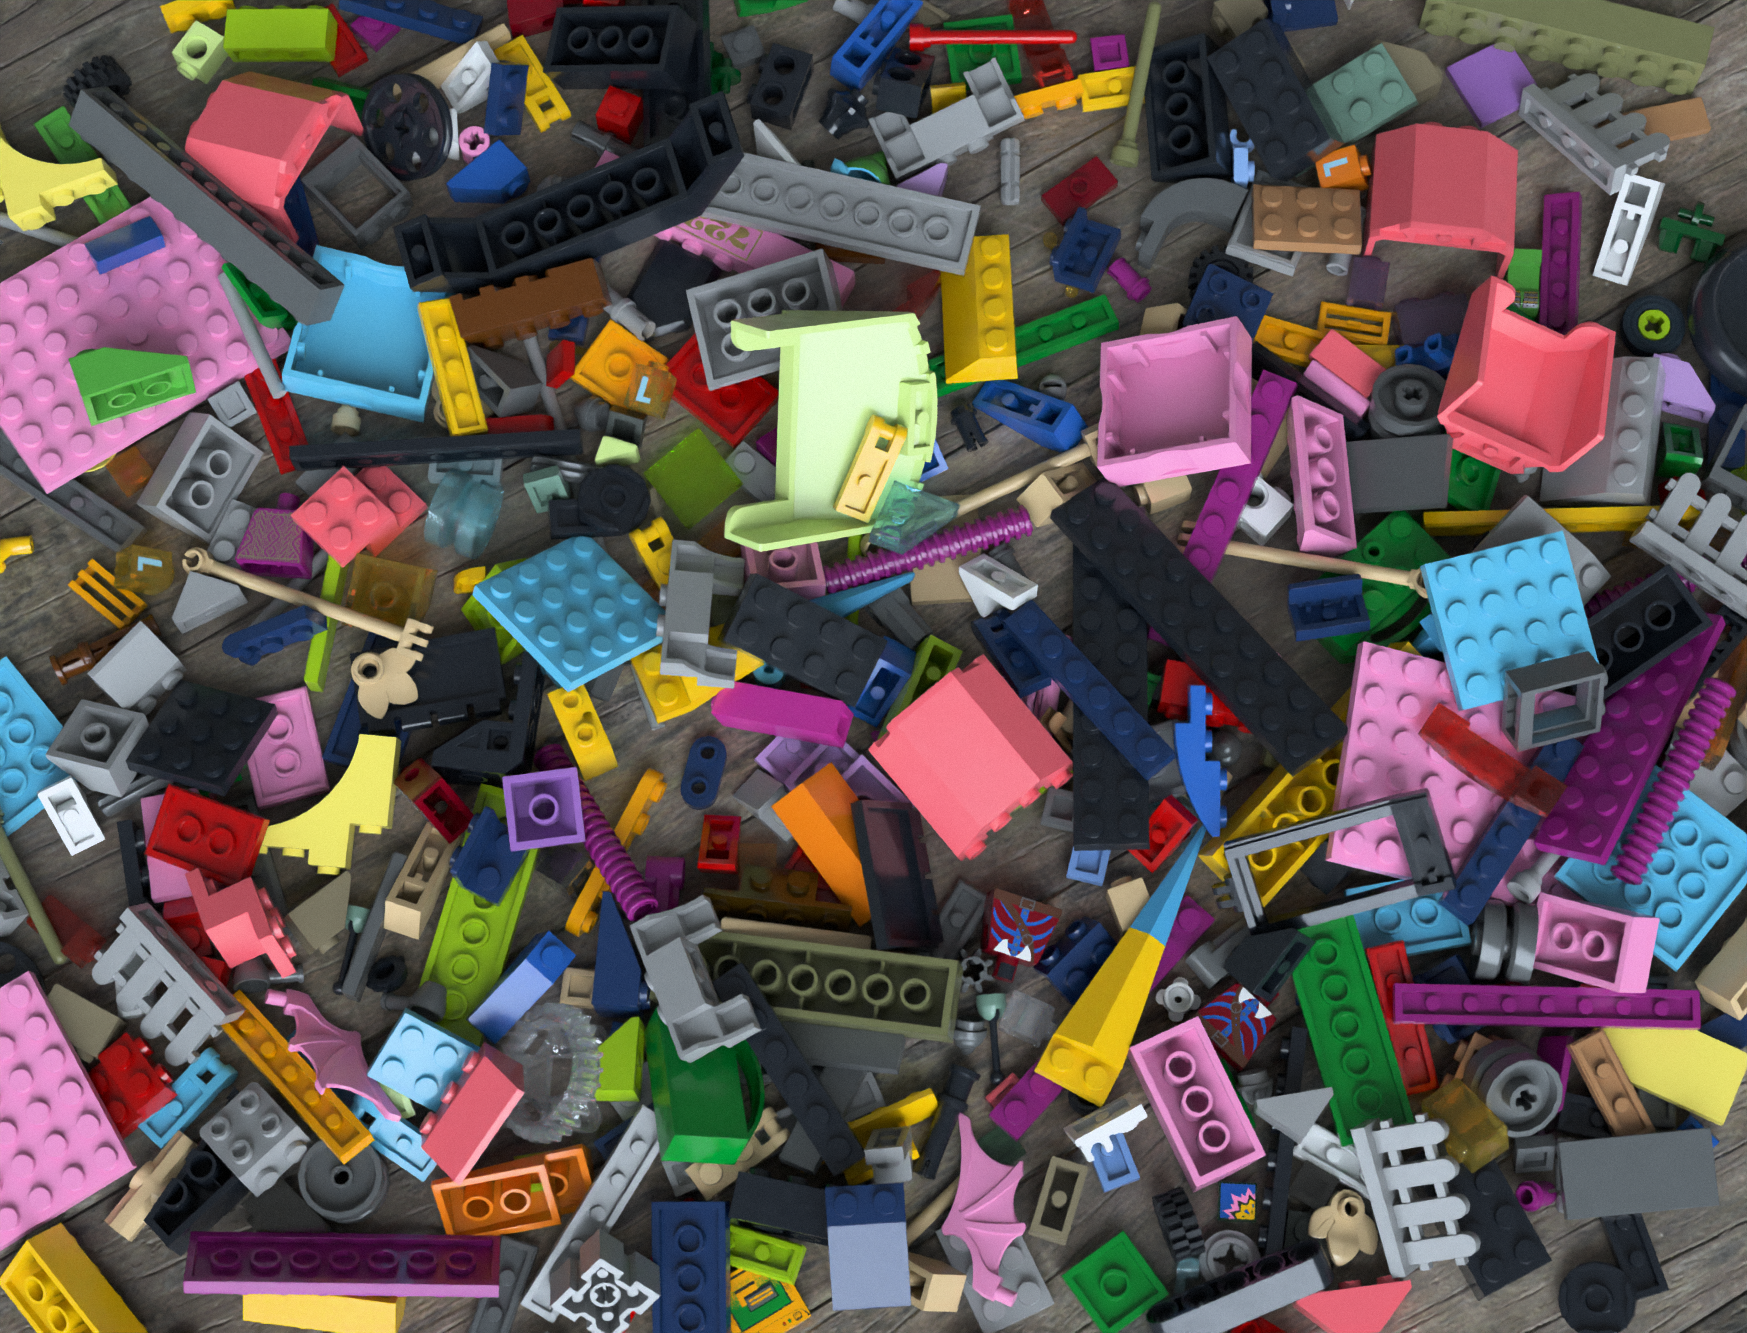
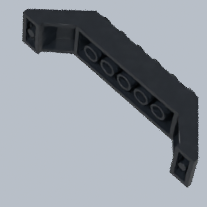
M720 91L689 104L690 111L670 137L477 217H428L426 214L394 226L395 237L410 289L413 292L480 294L479 288L493 285L494 288L512 287L515 278L526 275H537L540 279L546 278L545 272L549 269L589 258L596 259L701 216L745 156L723 91Z

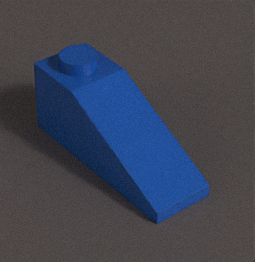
M880 0L834 54L830 75L850 90L854 87L860 92L878 71L883 59L887 58L922 7L923 1Z
M1006 380L986 381L972 402L976 409L1042 447L1059 453L1076 447L1082 439L1080 431L1088 428L1073 404Z
M550 931L536 934L466 1020L490 1042L496 1044L553 985L576 957V954Z

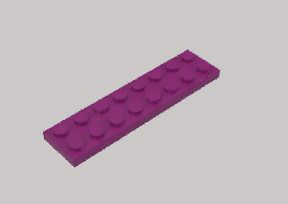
M1706 613L1713 623L1712 626L1607 697L1604 703L1605 713L1601 718L1600 732L1588 734L1583 744V750L1567 775L1534 840V844L1539 851L1606 865L1726 625L1722 615Z
M191 1231L183 1279V1293L203 1295L275 1294L282 1296L354 1295L361 1297L434 1296L439 1298L499 1297L500 1236Z

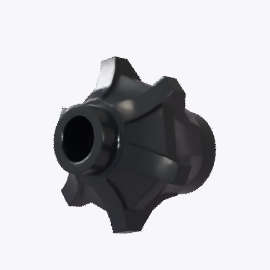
M853 87L849 92L847 90L838 91L833 88L828 90L827 106L823 112L824 115L818 122L835 138L839 140L844 134L846 135L856 129L867 128L870 125L865 107L869 101L856 88Z

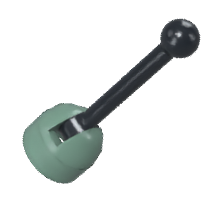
M348 905L345 928L350 932L339 979L332 987L336 995H344L341 988L350 966L357 934L363 932L371 911L370 909L354 905Z
M1006 994L977 995L976 1007L978 1013L983 1019L989 1021L993 1065L990 1081L998 1086L1005 1080V1076L1000 1070L997 1020L1006 1012Z

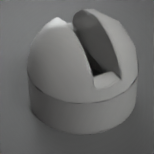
M1050 374L1040 381L1038 392L1063 401L1067 394V385L1059 375ZM1044 385H1061V387H1049L1044 389Z

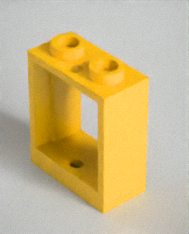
M584 684L570 692H567L562 687L548 693L550 703L584 781L619 767L611 744Z

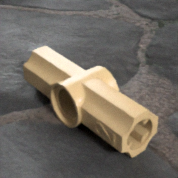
M178 1130L153 1161L146 1162L136 1172L130 1181L129 1191L104 1221L132 1242L146 1226L144 1219L172 1178L177 1177L187 1162L185 1158L193 1147L196 1149L198 1145Z

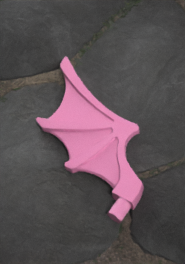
M267 989L265 1004L283 1007V1014L295 1017L296 1033L289 1040L288 1051H301L310 1060L316 1071L317 1079L314 1086L319 1094L323 1095L326 1088H340L351 1091L371 1101L386 1119L399 1122L402 1114L391 1102L377 1081L367 1076L369 1067L362 1052L360 1033L357 1031H345L332 1025L321 1015L308 994L292 989H286L285 992Z
M959 1113L958 1122L961 1141L960 1178L953 1206L941 1230L944 1236L954 1235L962 1239L968 1247L973 1264L972 1288L981 1296L993 1302L997 1300L1012 1307L1018 1293L1001 1286L1004 1280L998 1276L1001 1258L1008 1245L1017 1236L1023 1235L1027 1227L1025 1223H1020L1017 1220L1014 1211V1194L1018 1182L1024 1174V1162L1020 1161L1016 1166L999 1163L988 1156L975 1139L970 1118Z

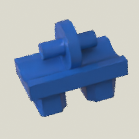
M1438 332L1428 336L1424 341V345L1413 349L1411 346L1404 345L1396 348V366L1403 364L1422 365L1436 371L1447 381L1459 336L1454 333L1444 337Z

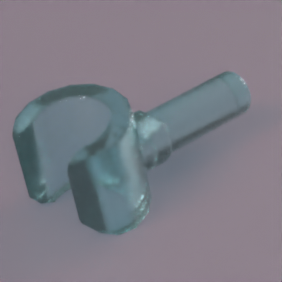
M1190 1257L1177 1262L1176 1285L1172 1296L1184 1292L1186 1278L1198 1279L1199 1260L1197 1258Z

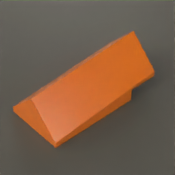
M830 762L771 807L841 903L852 906L851 916L860 927L871 919L851 810V803L859 801V799L832 762Z
M581 1143L470 1171L461 1185L454 1182L450 1177L431 1181V1187L446 1235L501 1236L562 1224V1215L575 1212L595 1180L591 1150ZM542 1183L544 1191L531 1192V1184Z

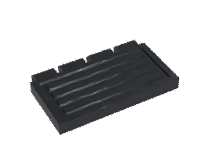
M495 627L428 639L429 642L426 648L413 643L411 650L422 653L423 658L422 661L416 660L412 668L406 673L416 684L418 699L405 705L389 702L383 719L371 716L362 708L358 701L359 686L354 682L361 726H368L369 735L387 736L397 734L395 721L400 720L403 732L433 727V714L438 715L440 726L469 721L468 708L474 707L476 719L502 715L500 702L508 700ZM398 645L350 653L351 666L355 658L362 653L374 652L380 655L391 648H397ZM367 666L363 674L366 677H372L376 674L377 669L374 666Z
M859 800L851 803L877 950L928 952L937 949L938 944L944 942L939 915H932V911L937 910L938 906L933 879L925 878V875L931 873L926 843H919L918 840L924 837L920 812L913 810L912 803Z

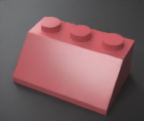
M485 1042L478 1052L472 1050L461 1068L464 1071L456 1083L451 1081L446 1086L440 1098V1101L443 1103L436 1113L430 1111L426 1115L419 1128L421 1132V1148L459 1185H461L525 1093L523 1065Z

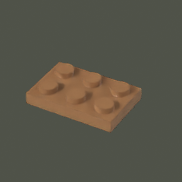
M1253 184V249L1360 255L1362 248L1360 190Z

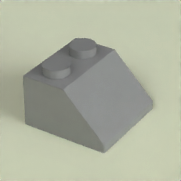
M140 621L87 674L117 706L122 709L143 713L146 716L154 709L157 699L166 690L169 691L176 687L187 669L149 628Z
M81 699L45 755L48 760L88 789L122 797L138 773L129 770L126 759L149 727V723L143 713Z

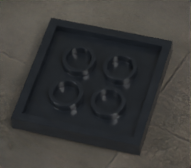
M180 679L126 759L129 770L226 796L277 717V708L272 703Z

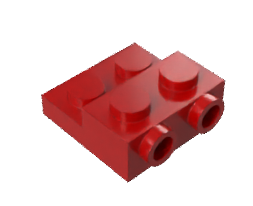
M127 1032L98 1055L101 1063L88 1072L123 1140L134 1132L138 1125L156 1111L158 1112L178 1095L170 1084L174 1080L171 1073L163 1064L158 1063L156 1065L151 1058V1055L154 1053L151 1045L141 1035L135 1038Z

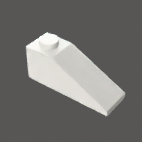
M1625 173L1622 188L1619 191L1592 276L1628 286L1655 217L1665 183L1637 175L1630 176Z

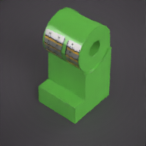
M1514 248V255L1504 280L1511 284L1516 291L1515 300L1512 305L1531 318L1536 319L1539 306V274L1542 263V250Z

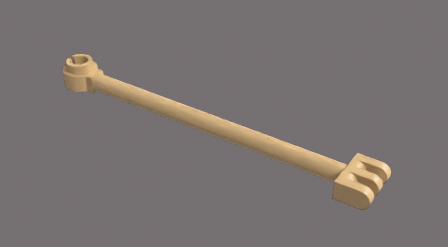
M1099 423L1080 431L1085 442L895 531L890 533L888 531L884 533H867L860 543L862 554L864 557L866 552L869 551L875 554L879 548L885 551L888 550L889 545H893L895 548L899 542L908 541L1033 483L1043 472L1067 467L1089 456L1092 463L1097 466ZM879 540L875 548H868L873 541Z
M1183 521L1181 529L1190 534H1179L1177 542L1180 545L1187 546L1197 522ZM1232 540L1225 552L1227 555L1342 575L1360 574L1361 578L1409 586L1410 589L1416 590L1423 598H1428L1420 568L1418 570L1411 569V571ZM1176 546V548L1183 554L1186 547Z
M199 547L191 548L184 554L189 558H194L196 555L199 557V562L195 567H192L191 561L182 560L183 568L188 574L190 571L206 576L213 575L297 606L306 605L325 616L398 641L399 644L395 653L422 661L423 654L416 650H411L413 643L426 648L429 641L416 635L418 629L423 633L432 634L433 626L408 618L405 627L402 628L217 562L209 551Z

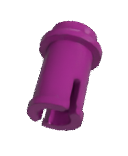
M1124 257L1117 259L1109 267V271H1107V274L1127 292L1126 297L1129 300L1134 299L1138 303L1152 290V287L1149 285L1150 280L1147 277L1142 278L1126 262Z
M1524 1181L1517 1187L1515 1196L1523 1210L1532 1212L1540 1209L1542 1206L1552 1204L1556 1200L1557 1192L1549 1193L1548 1190L1555 1188L1549 1181H1540L1538 1183Z

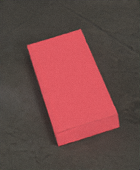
M1333 329L1328 332L1308 358L1310 361L1316 360L1367 399L1371 396L1373 384L1379 375L1386 371L1384 367Z

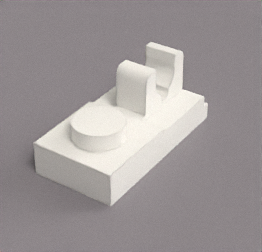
M1129 1092L1063 1129L1066 1135L1079 1148L1082 1156L1088 1162H1092L1095 1160L1091 1153L1093 1144L1101 1143L1107 1152L1112 1151L1113 1145L1109 1136L1134 1129L1139 1121L1147 1118V1114L1142 1104Z

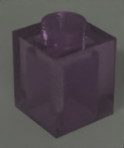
M1375 256L1354 257L1349 275L1345 305L1381 311L1385 299L1390 262H1384Z

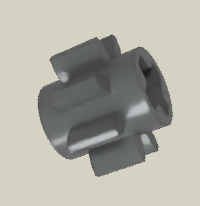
M979 948L973 952L971 957H968L964 949L958 950L961 958L959 963L963 967V971L967 969L966 962L969 965L976 964L978 967V971L974 973L975 980L972 977H964L962 975L960 993H965L969 985H972L977 993H981L982 986L980 983L983 980L993 981L994 979L991 975L987 974V967L993 963V960L983 961L980 958L981 949Z

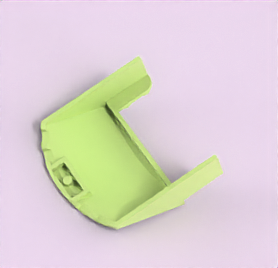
M782 310V314L731 320V339L737 348L753 351L780 347L775 500L732 506L726 516L724 538L757 551H768L896 529L906 525L911 514L907 513L915 494L921 495L924 486L919 481L925 462L931 463L937 426L935 372L929 370L927 354L931 351L928 341H924L921 338L917 327L920 325V322L915 313L894 311ZM872 415L884 418V423L891 426L899 424L908 430L906 439L870 521L866 523L836 511L833 506L865 435L867 423ZM879 436L876 447L885 450L888 440Z

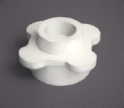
M1182 977L1175 978L1173 984L1166 990L1160 989L1156 994L1157 1003L1166 1008L1169 1012L1168 1018L1173 1022H1180L1184 1014L1190 1010H1197L1201 1004L1200 997L1193 993L1192 989L1188 986V981ZM1175 997H1181L1182 1001L1180 1003H1176Z

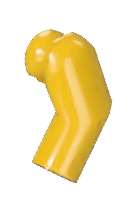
M31 535L0 540V574L6 569L4 561L8 557L34 552V543Z

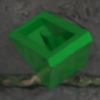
M1663 422L1655 476L1673 478L1675 476L1681 477L1685 473L1696 475L1704 459L1699 428Z

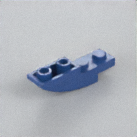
M1188 685L1187 722H1172L1176 763L1182 785L1198 819L1212 837H1220V828H1226L1227 808L1226 805H1220V790H1227V769L1220 768V761L1217 759H1205V753H1212V730H1205L1206 715H1212V693H1206V685Z

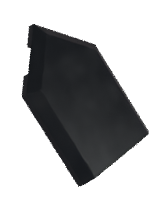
M659 240L626 297L636 304L637 310L655 323L656 327L653 334L648 339L645 337L644 342L654 341V338L667 334H678L688 331L693 320L686 290L717 281L722 273V269L716 264L667 240Z

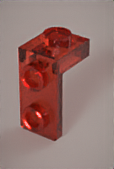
M49 895L41 904L63 946L60 952L82 969L94 959L93 956L102 948V945L107 940L55 897ZM29 917L26 923L38 933L31 917Z

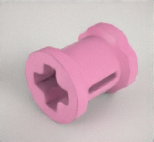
M470 126L464 129L458 139L463 160L467 164H470L474 157L477 158L491 146L489 135L484 133L482 127Z

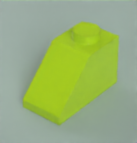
M631 1017L591 1053L590 1066H585L584 1087L588 1089L595 1101L641 1102L645 1052L644 1031L646 1028L639 1017Z

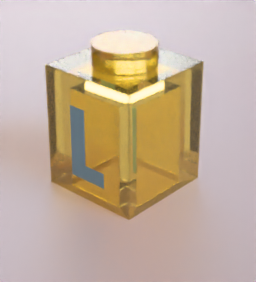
M648 361L647 366L636 363L624 405L630 410L665 420L677 379L668 372L669 367L664 364Z
M132 544L116 553L114 588L153 596L170 588L175 575V569L172 565V552Z

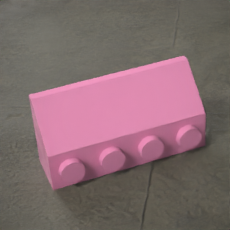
M1296 395L1291 398L1286 422L1288 432L1287 444L1289 446L1291 462L1290 475L1294 492L1293 507L1296 513L1298 533L1297 544L1301 553L1333 558L1357 548L1344 419L1342 414Z
M1198 1016L1129 1048L1127 1056L1193 1193L1232 1175L1266 1155Z

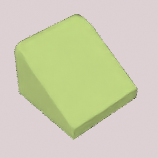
M603 436L595 463L596 465L606 467L612 464L626 466L639 463L638 446L610 436Z

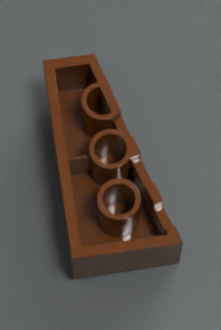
M593 258L549 269L545 272L546 278L540 279L537 275H526L515 278L512 287L494 288L493 285L479 288L480 294L463 300L462 293L449 296L460 337L474 346L495 351L504 347V342L514 338H517V340H527L535 337L537 331L550 326V329H558L571 323L570 319L583 315V317L589 318L602 314L604 312L603 308L613 304L601 265Z

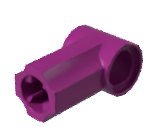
M647 855L645 881L647 887L658 901V907L653 914L679 907L680 890L684 889L685 857Z

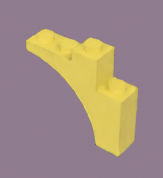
M0 125V203L5 199L8 217L23 231L36 230L43 227L44 224L56 220L54 207L69 205L76 199L90 194H100L107 188L118 185L115 171L102 158L76 164H54L38 161L14 150L7 141Z
M359 734L355 754L339 783L322 801L310 810L288 821L268 826L259 854H267L268 848L282 849V856L304 858L305 851H309L308 865L318 867L317 874L340 876V869L351 870L355 826H360L359 833L381 835L382 828L392 829L396 796L394 780L398 777L401 740L397 737Z

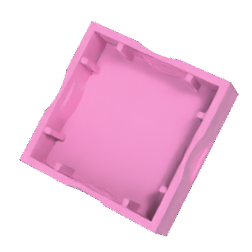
M1237 316L1190 325L1170 333L1144 334L1101 343L1100 389L1102 393V412L1098 425L1097 468L1109 483H1115L1118 487L1251 463L1252 338Z

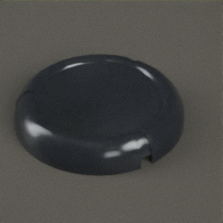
M1747 239L1725 247L1701 268L1692 283L1687 301L1689 333L1699 357L1721 383L1747 398Z

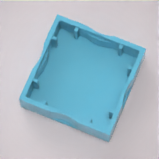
M316 245L313 259L345 286L330 321L308 326L298 322L295 326L282 373V384L285 390L424 423L435 375L417 305L419 302L449 298V296L456 295V293L413 292L409 287L404 266L386 265L366 256Z

